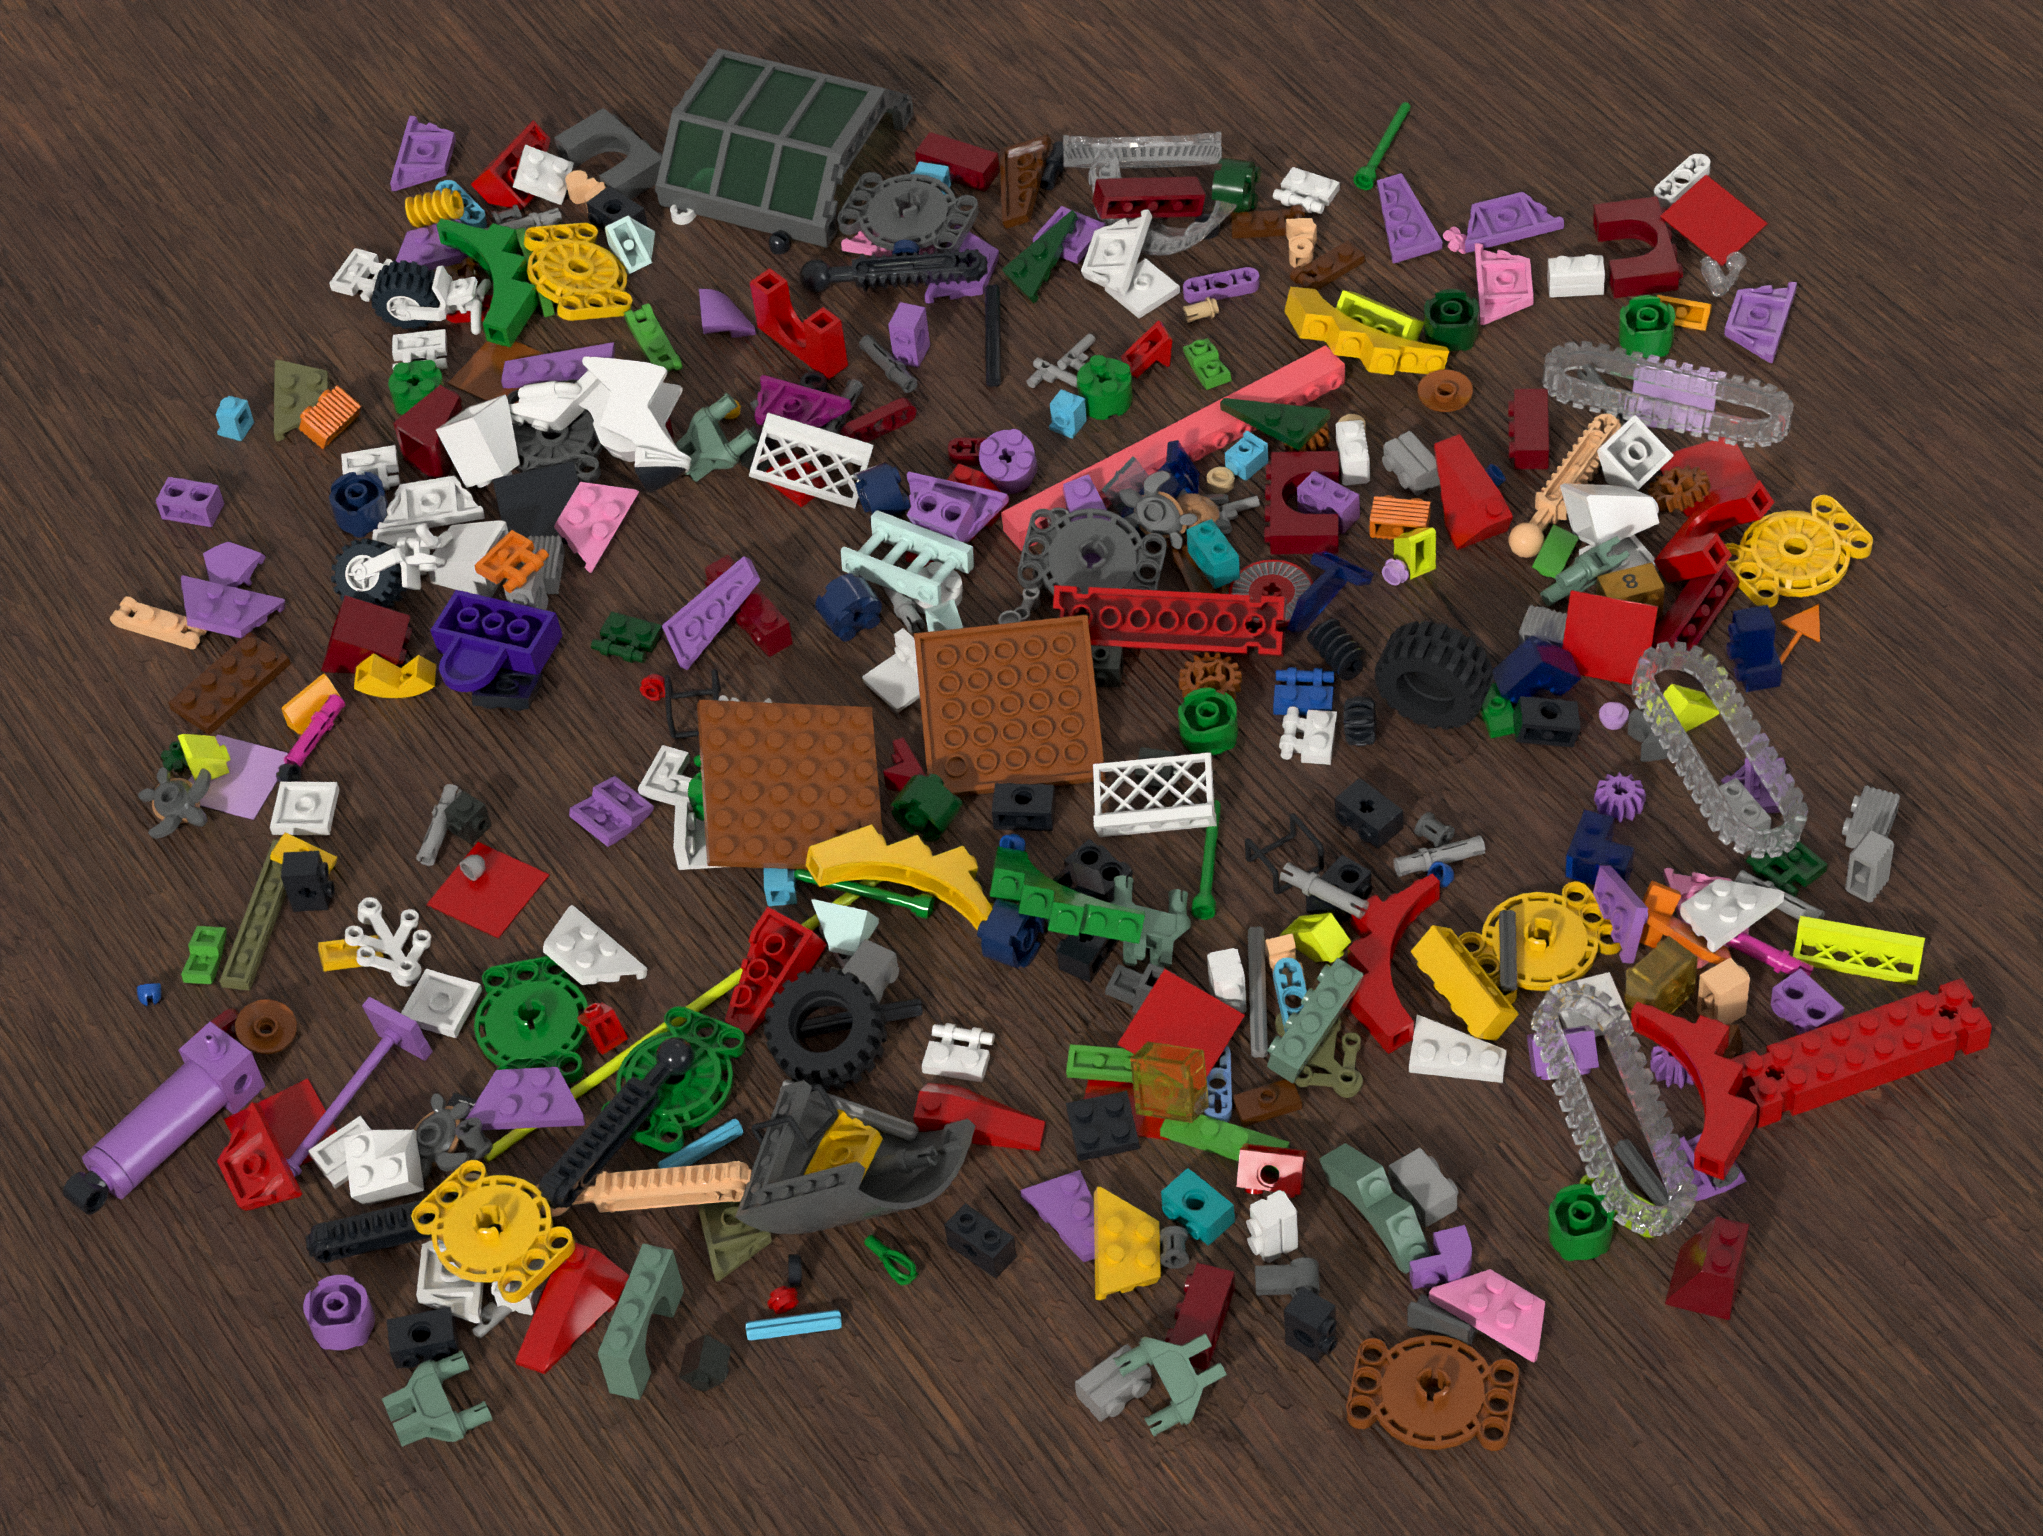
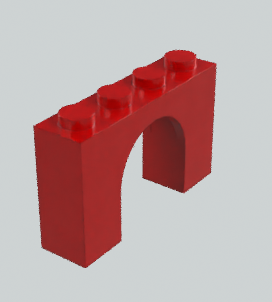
M771 268L750 281L757 327L815 371L823 373L827 380L848 366L842 322L838 317L822 307L802 323L792 307L788 281Z
M1760 480L1710 491V494L1704 498V501L1699 504L1654 559V563L1668 583L1718 573L1732 556L1718 534L1739 524L1761 520L1774 504V500Z

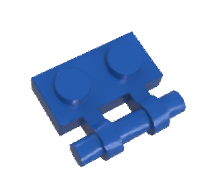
M1288 667L1287 670H1276V681H1287V685H1275L1273 715H1287L1289 707L1298 708L1299 715L1307 716L1308 710L1332 711L1333 686L1322 685L1323 683H1334V671H1323V668H1314V671L1297 670V667ZM1296 682H1313V686L1296 685Z

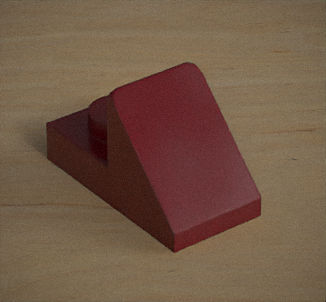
M903 737L892 741L894 754H891V759L894 766L883 771L886 788L897 792L902 790L912 776H926Z

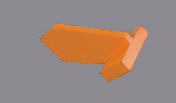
M1651 881L1642 900L1648 907V919L1643 926L1639 943L1656 949L1664 934L1701 959L1718 965L1731 957L1728 947L1724 945L1714 953L1709 951L1707 948L1708 941L1704 936H1697L1691 926L1672 916L1682 896L1680 891Z

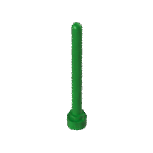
M1403 102L1400 105L1366 166L1357 170L1353 181L1358 188L1370 190L1377 179L1376 169L1410 110L1409 103Z
M1214 800L1217 826L1206 828L1200 891L1192 900V915L1203 920L1213 918L1216 912V901L1211 892L1221 804L1218 800Z
M795 870L794 877L797 880L818 885L809 870ZM841 881L824 886L910 908L911 912L916 913L917 917L925 919L930 918L935 901L934 896L924 893L911 897L853 881Z

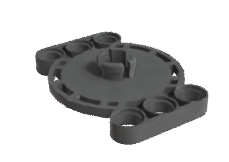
M868 172L859 178L839 212L837 219L842 233L852 235L862 231L869 241L887 250L893 251L894 243L899 240H911L917 243L920 249L934 245V249L938 251V254L944 253L945 250H948L949 253H954L955 250L960 249L979 214L977 199L974 196L963 195L956 199L954 193L946 184L927 175L905 174L882 181L878 173ZM867 183H877V185L873 188L865 187ZM938 188L943 190L946 194L944 195ZM860 200L867 201L863 206L854 205ZM965 205L973 206L969 211L960 210ZM847 219L857 220L850 225L843 223ZM956 223L963 225L956 230L950 228L951 225ZM944 242L952 243L948 248L939 247Z
M569 379L560 382H568L575 384L578 380ZM519 390L513 391L507 396L509 404L519 401ZM585 409L565 429L559 431L549 428L548 431H541L533 428L532 424L523 423L520 426L512 423L520 463L523 464H519L514 469L523 473L574 461L579 483H592L598 480L601 476V469L596 458L601 453L603 445L600 443L592 424L594 420L591 413ZM556 433L557 438L552 439L550 434ZM595 442H598L597 446L593 450ZM584 467H594V470L589 473L581 472Z
M1088 508L1075 510L1063 515L1057 521L1050 510L1038 509L1032 513L1018 566L1017 579L1019 584L1027 589L1036 588L1044 582L1046 588L1053 595L1054 585L1077 586L1081 588V594H1088L1089 587L1157 590L1167 543L1165 538L1157 533H1150L1141 539L1139 533L1127 520L1118 514L1104 509ZM1087 515V518L1078 519L1073 522L1070 521V519ZM1093 515L1104 516L1110 518L1111 520L1108 521L1102 518H1093ZM1039 517H1046L1050 520L1051 525L1046 529H1040L1035 525V520ZM1117 522L1126 527L1130 534L1127 535L1122 528L1117 526ZM1064 524V527L1060 530L1059 526ZM1134 540L1137 542L1135 546L1132 543ZM1155 541L1161 545L1162 549L1159 553L1152 554L1146 550V544ZM1037 542L1042 544L1045 550L1039 555H1034L1028 548L1032 543ZM1089 553H1095L1102 559L1097 563H1093L1092 569L1087 568L1088 562L1083 559V556ZM1144 567H1150L1155 571L1156 575L1152 579H1144L1140 576L1139 572ZM1027 568H1033L1038 572V577L1035 580L1028 581L1022 576L1023 571Z

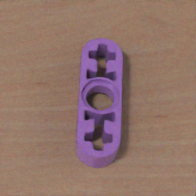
M1244 267L1190 278L1183 284L1184 299L1190 304L1205 301L1206 297L1220 300L1254 293L1260 286L1259 272L1254 268ZM1218 283L1228 284V286L1225 288L1215 287V285Z

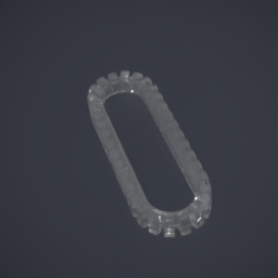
M1582 341L1581 347H1578L1575 342L1565 343L1564 348L1558 345L1552 349V353L1548 352L1545 357L1542 379L1543 388L1548 389V394L1551 397L1557 396V401L1563 404L1572 400L1573 407L1583 409L1585 404L1590 405L1589 411L1600 413L1601 409L1604 408L1607 409L1606 413L1612 414L1615 417L1621 412L1624 413L1623 419L1629 420L1632 416L1636 415L1646 425H1650L1654 420L1657 421V427L1667 429L1669 424L1674 425L1675 432L1684 433L1686 428L1691 429L1692 436L1701 438L1704 432L1708 433L1709 440L1718 442L1720 437H1725L1726 444L1735 446L1737 441H1743V447L1754 448L1755 442L1761 447L1771 446L1772 441L1779 443L1784 440V436H1787L1790 431L1794 406L1792 400H1788L1789 395L1784 391L1777 392L1778 387L1768 383L1766 386L1761 387V380L1751 378L1749 383L1743 382L1744 376L1734 374L1732 379H1728L1727 372L1718 370L1715 375H1710L1709 368L1700 366L1698 371H1693L1692 364L1683 362L1681 367H1676L1677 361L1666 359L1665 363H1659L1660 357L1650 355L1648 359H1643V353L1633 351L1631 356L1626 355L1627 349L1616 347L1615 351L1612 352L1609 351L1610 345L1600 343L1598 348L1592 347V342ZM1589 363L1599 372L1755 408L1766 412L1770 417L1763 419L1736 417L1580 380L1564 372L1583 369L1582 366Z
M1675 641L1673 649L1668 642L1658 643L1656 649L1652 646L1644 651L1643 657L1640 656L1632 679V695H1637L1635 703L1639 709H1644L1643 716L1647 723L1652 722L1651 729L1655 736L1661 735L1659 743L1663 749H1669L1667 756L1671 763L1677 762L1675 770L1680 777L1685 776L1683 783L1687 790L1693 789L1691 796L1696 804L1701 803L1699 810L1704 818L1710 817L1708 825L1712 832L1721 830L1718 838L1725 845L1735 841L1733 850L1743 855L1747 848H1751V855L1756 858H1763L1765 851L1768 852L1771 858L1781 856L1783 850L1787 853L1795 848L1796 842H1799L1808 818L1806 816L1808 813L1807 803L1802 802L1804 795L1799 787L1793 788L1795 780L1791 774H1785L1787 768L1783 761H1776L1778 753L1773 746L1768 747L1770 740L1765 733L1759 734L1761 730L1757 719L1751 720L1753 713L1749 706L1743 707L1745 700L1741 693L1735 694L1737 687L1732 679L1727 680L1728 672L1724 666L1716 668L1718 660L1712 654L1702 657L1704 649L1694 645L1691 651H1687L1686 643ZM1664 670H1679L1687 672L1699 680L1781 812L1784 819L1783 825L1774 829H1759L1744 823L1734 813L1656 684L1654 676Z
M1567 981L1564 986L1559 983L1546 993L1532 1014L1534 1017L1531 1020V1030L1537 1031L1533 1037L1536 1046L1543 1047L1539 1053L1543 1063H1550L1546 1068L1549 1079H1557L1552 1087L1556 1095H1563L1559 1104L1562 1112H1569L1565 1118L1569 1128H1576L1572 1134L1575 1145H1583L1578 1151L1582 1162L1590 1161L1585 1170L1588 1178H1596L1592 1184L1595 1195H1606L1600 1204L1607 1213L1617 1210L1618 1214L1614 1220L1623 1227L1630 1220L1632 1221L1631 1231L1643 1235L1648 1229L1650 1236H1661L1664 1231L1669 1234L1677 1229L1693 1209L1696 1203L1694 1199L1698 1195L1697 1185L1691 1184L1695 1178L1692 1168L1683 1167L1688 1159L1684 1150H1677L1681 1145L1678 1134H1670L1674 1128L1673 1122L1670 1117H1663L1668 1111L1664 1101H1656L1661 1095L1658 1086L1649 1085L1654 1076L1650 1068H1643L1647 1060L1644 1052H1637L1641 1046L1637 1036H1630L1634 1031L1630 1020H1621L1625 1015V1011L1619 1004L1614 1006L1608 1005L1612 1000L1610 995L1603 991L1599 997L1595 996V986L1584 983L1580 989L1577 981ZM1567 1010L1579 1012L1590 1018L1603 1033L1667 1189L1669 1204L1663 1206L1649 1205L1631 1193L1624 1183L1561 1027L1559 1012Z

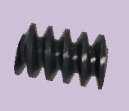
M1329 619L1324 623L1318 624L1309 632L1307 636L1308 642L1319 652V655L1325 659L1326 663L1332 667V670L1338 674L1340 679L1344 681L1351 680L1360 674L1364 666L1363 661L1366 658V651L1360 648L1359 643L1353 640L1352 635L1347 633L1345 627L1340 626V622L1337 619Z

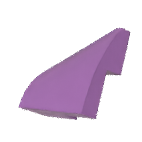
M699 289L704 334L730 331L732 338L756 335L755 327L728 296L712 289Z

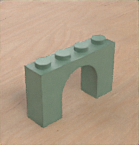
M642 1244L598 1351L609 1392L612 1394L641 1399L651 1374L645 1349L647 1329L651 1315L654 1313L673 1318L684 1292L673 1250Z

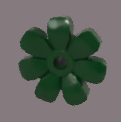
M172 742L169 745L170 750L162 751L161 758L164 761L162 764L167 770L171 771L174 769V772H182L184 766L190 769L180 742Z

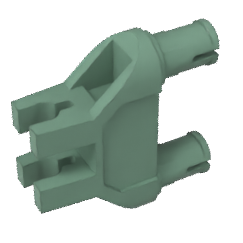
M725 393L723 397L710 407L706 406L698 410L690 422L687 433L675 443L680 452L691 457L690 469L685 474L688 475L690 473L695 482L714 469L734 467L739 463L740 456L758 442L748 428L735 439L728 442L719 425L720 420L734 408L738 407L733 397L728 393Z
M1618 536L1579 555L1569 568L1555 576L1556 583L1540 593L1544 603L1547 606H1551L1570 595L1571 590L1583 592L1597 583V576L1611 573L1630 556L1627 550L1620 555L1613 554L1610 557L1607 556L1613 550L1612 547L1619 544L1620 539Z
M1116 876L1114 878V899L1111 903L1145 911L1139 944L1123 941V964L1137 965V959L1143 960L1146 948H1150L1151 964L1163 969L1164 966H1171L1173 942L1191 927V920L1187 916L1188 892L1184 890L1181 892L1179 889L1169 891L1167 913L1135 905L1132 902L1133 878L1128 877L1126 882V876Z
M1205 1333L1181 1346L1144 1336L1140 1338L1139 1346L1113 1358L1117 1367L1130 1361L1129 1364L1119 1368L1122 1377L1148 1363L1150 1366L1154 1365L1172 1399L1169 1401L1171 1405L1148 1417H1144L1148 1426L1161 1420L1159 1424L1149 1428L1154 1437L1178 1423H1181V1425L1185 1424V1426L1188 1425L1193 1418L1203 1388L1227 1375L1220 1362L1198 1374L1195 1373L1188 1358L1212 1346Z
M462 1350L437 1362H434V1360L430 1361V1359L422 1362L414 1371L406 1387L382 1398L391 1422L405 1417L392 1423L402 1447L425 1437L455 1442L463 1439L466 1431L493 1420L485 1401L459 1413L457 1411L453 1412L442 1388L444 1380L465 1370H470Z

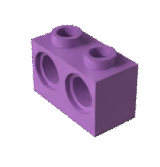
M1313 471L1297 487L1298 511L1304 514H1338L1339 533L1344 534L1360 518L1359 494L1316 471Z
M173 477L167 478L155 500L162 519L206 527L213 526L225 504L218 485Z
M923 486L907 513L911 523L963 543L977 518L972 508V503L967 499L959 496L955 499L939 488L933 487L931 490ZM936 506L932 511L927 512L929 507ZM960 515L957 520L951 521L954 516Z
M1801 968L1772 988L1770 1006L1778 1017L1784 1018L1793 1026L1798 1035L1843 1020L1844 1007Z

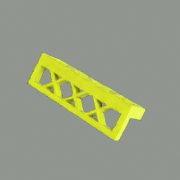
M1800 916L1793 957L1816 968L1917 986L1925 938ZM1802 945L1816 947L1820 952L1814 956L1800 954ZM1838 951L1846 952L1850 959L1845 962L1836 961L1832 954ZM1868 957L1878 958L1882 964L1877 967H1870L1863 960ZM1899 963L1914 965L1912 974L1899 972L1894 966Z

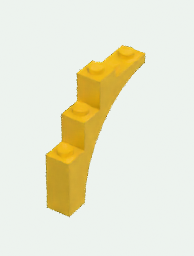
M1290 286L1284 312L1299 338L1326 341L1333 355L1360 358L1366 370L1371 373L1394 375L1395 371L1429 374L1445 369L1449 355L1447 347L1404 339L1369 327L1334 308L1322 298L1316 289Z
M871 824L808 848L805 866L819 887L841 881L863 879L890 881L912 886L932 894L951 905L968 919L976 930H978L983 920H987L993 909V904L988 902L980 884L975 881L978 871L977 861L974 856L969 855L964 846L932 857L930 848L923 844L918 835L887 846L884 837L878 834Z

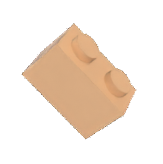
M1730 957L1700 974L1697 1012L1707 1018L1719 1020L1725 1025L1726 1023L1731 1024L1745 1016L1750 982L1746 969L1738 966Z

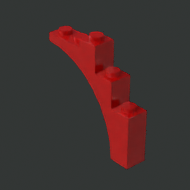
M1433 873L1423 879L1416 880L1410 887L1400 893L1390 895L1384 902L1375 894L1367 899L1369 902L1367 910L1355 905V908L1366 912L1361 919L1351 914V927L1361 938L1355 940L1348 947V964L1364 975L1358 990L1346 1007L1388 1054L1413 1040L1414 1021L1401 1005L1394 989L1391 977V962L1397 944L1407 927L1421 912L1440 899V881Z
M1636 1002L1631 1010V1030L1653 1040L1671 1053L1686 1069L1698 1089L1704 1107L1705 1122L1703 1132L1695 1148L1694 1169L1724 1181L1755 1127L1757 1116L1756 1104L1751 1103L1745 1098L1735 1097L1742 1086L1743 1065L1733 1059L1722 1057L1729 1045L1730 1026L1723 1024L1719 1020L1710 1019L1702 1015L1699 1016L1694 1024L1683 1017H1676L1660 1011L1654 1006Z

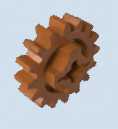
M1687 465L1684 469L1675 467L1671 469V472L1668 470L1664 471L1665 475L1656 476V482H1651L1649 484L1650 489H1648V494L1657 502L1659 511L1668 508L1669 512H1673L1675 508L1684 511L1688 506L1695 507L1694 502L1696 501L1703 502V496L1710 494L1711 484L1705 470L1700 471L1698 466L1691 470L1690 465Z
M1205 652L1204 658L1200 659V657L1195 655L1194 662L1186 661L1185 669H1180L1179 690H1182L1183 698L1188 693L1200 688H1214L1216 692L1223 695L1226 692L1234 700L1236 699V692H1241L1242 674L1238 670L1237 663L1231 664V657L1229 656L1220 659V653L1210 657L1209 653Z

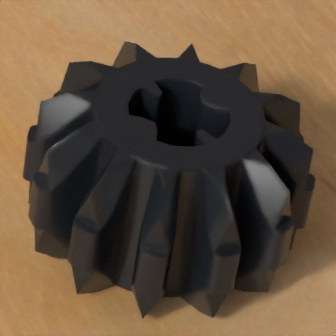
M1364 696L1347 698L1343 713L1344 732L1347 743L1349 745H1357V747L1374 744L1377 737V719L1373 699Z

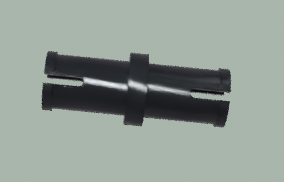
M1056 141L1050 156L1047 157L1040 187L1045 190H1053L1058 175L1064 170L1065 147H1069L1065 142Z

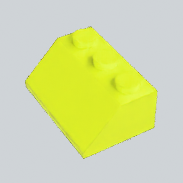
M1343 290L1336 306L1337 310L1362 324L1408 340L1418 341L1424 326V321L1352 291Z

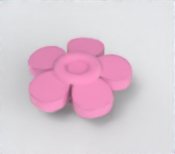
M1451 227L1449 230H1446L1443 233V238L1449 241L1448 248L1453 252L1459 250L1461 254H1466L1465 240L1467 236L1461 234L1457 227Z

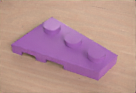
M1600 865L1593 890L1594 897L1603 918L1610 919L1613 928L1611 932L1613 942L1620 943L1623 951L1619 954L1622 963H1634L1643 926L1648 919V907L1611 866Z
M1080 1170L1020 1190L1021 1197L1025 1202L1031 1204L1039 1212V1216L1059 1233V1237L1083 1262L1095 1259L1094 1201Z

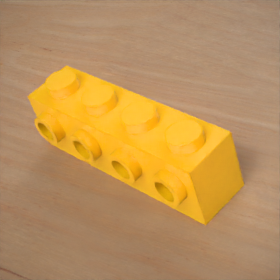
M1432 925L1411 950V953L1418 961L1417 966L1434 981V988L1449 1000L1452 1011L1463 1018L1468 1025V1031L1475 1038L1497 1041L1519 1015L1451 928Z

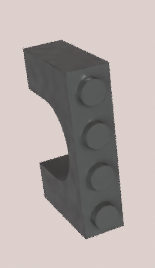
M604 108L554 137L558 157L573 162V169L600 153L620 152L626 154L625 160L599 175L600 182L605 183V187L610 186L629 199L635 198L656 185L662 154L653 150L646 140H641L630 127L623 125L616 115H611Z

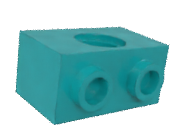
M1212 519L1187 529L1188 553L1214 589L1240 578L1239 555Z
M1189 1168L1161 1191L1164 1214L1170 1220H1177L1181 1223L1192 1238L1200 1239L1208 1246L1235 1222L1234 1204ZM1195 1207L1201 1208L1198 1210H1192V1208Z

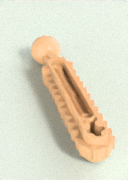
M1606 413L1595 417L1594 421L1588 424V430L1583 431V437L1578 438V444H1574L1572 452L1569 451L1567 453V459L1563 458L1562 466L1557 467V473H1552L1551 480H1547L1546 488L1542 487L1541 492L1536 493L1535 508L1538 511L1529 523H1520L1511 530L1508 541L1513 553L1524 558L1536 556L1545 542L1543 531L1548 524L1556 525L1559 520H1567L1568 514L1560 485L1564 483L1588 484V481L1593 480V474H1597L1599 466H1601L1597 450L1621 427L1619 419H1616L1612 414Z
M732 1161L729 1163L613 1173L605 1171L602 1174L596 1175V1183L588 1185L572 1205L595 1203L599 1213H614L615 1211L731 1201L739 1202L743 1197L747 1183L750 1182L752 1170L744 1162ZM542 1206L539 1212L546 1216V1210ZM550 1207L552 1217L562 1215L570 1207H558L556 1209Z

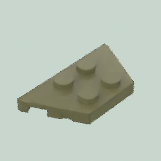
M275 360L274 436L276 441L285 439L283 434L295 428L300 431V415L310 405L312 407L317 405L321 394L327 389L330 390L328 371Z
M741 1201L697 1204L716 1282L722 1280L772 1242L770 1232L751 1227L735 1217Z

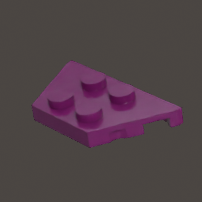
M762 375L760 377L761 391L758 392L757 396L758 406L755 410V419L758 425L764 426L767 413H771L819 428L849 411L852 406L850 399Z

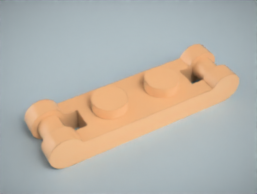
M129 596L123 598L120 603V609L115 610L110 617V621L119 628L189 649H195L200 643V636L205 635L208 631L187 626L185 616L139 603Z

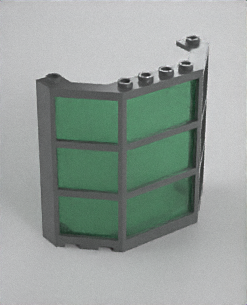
M718 48L713 56L707 60L706 66L701 73L697 74L689 90L685 91L680 103L672 110L655 185L659 205L669 208L672 205H676L677 210L687 212L688 208L694 210V214L771 234L776 231H782L787 234L788 238L827 248L838 232L836 217L838 201L833 200L837 184L842 185L844 174L885 112L892 113L894 129L904 131L914 116L912 96L882 87Z

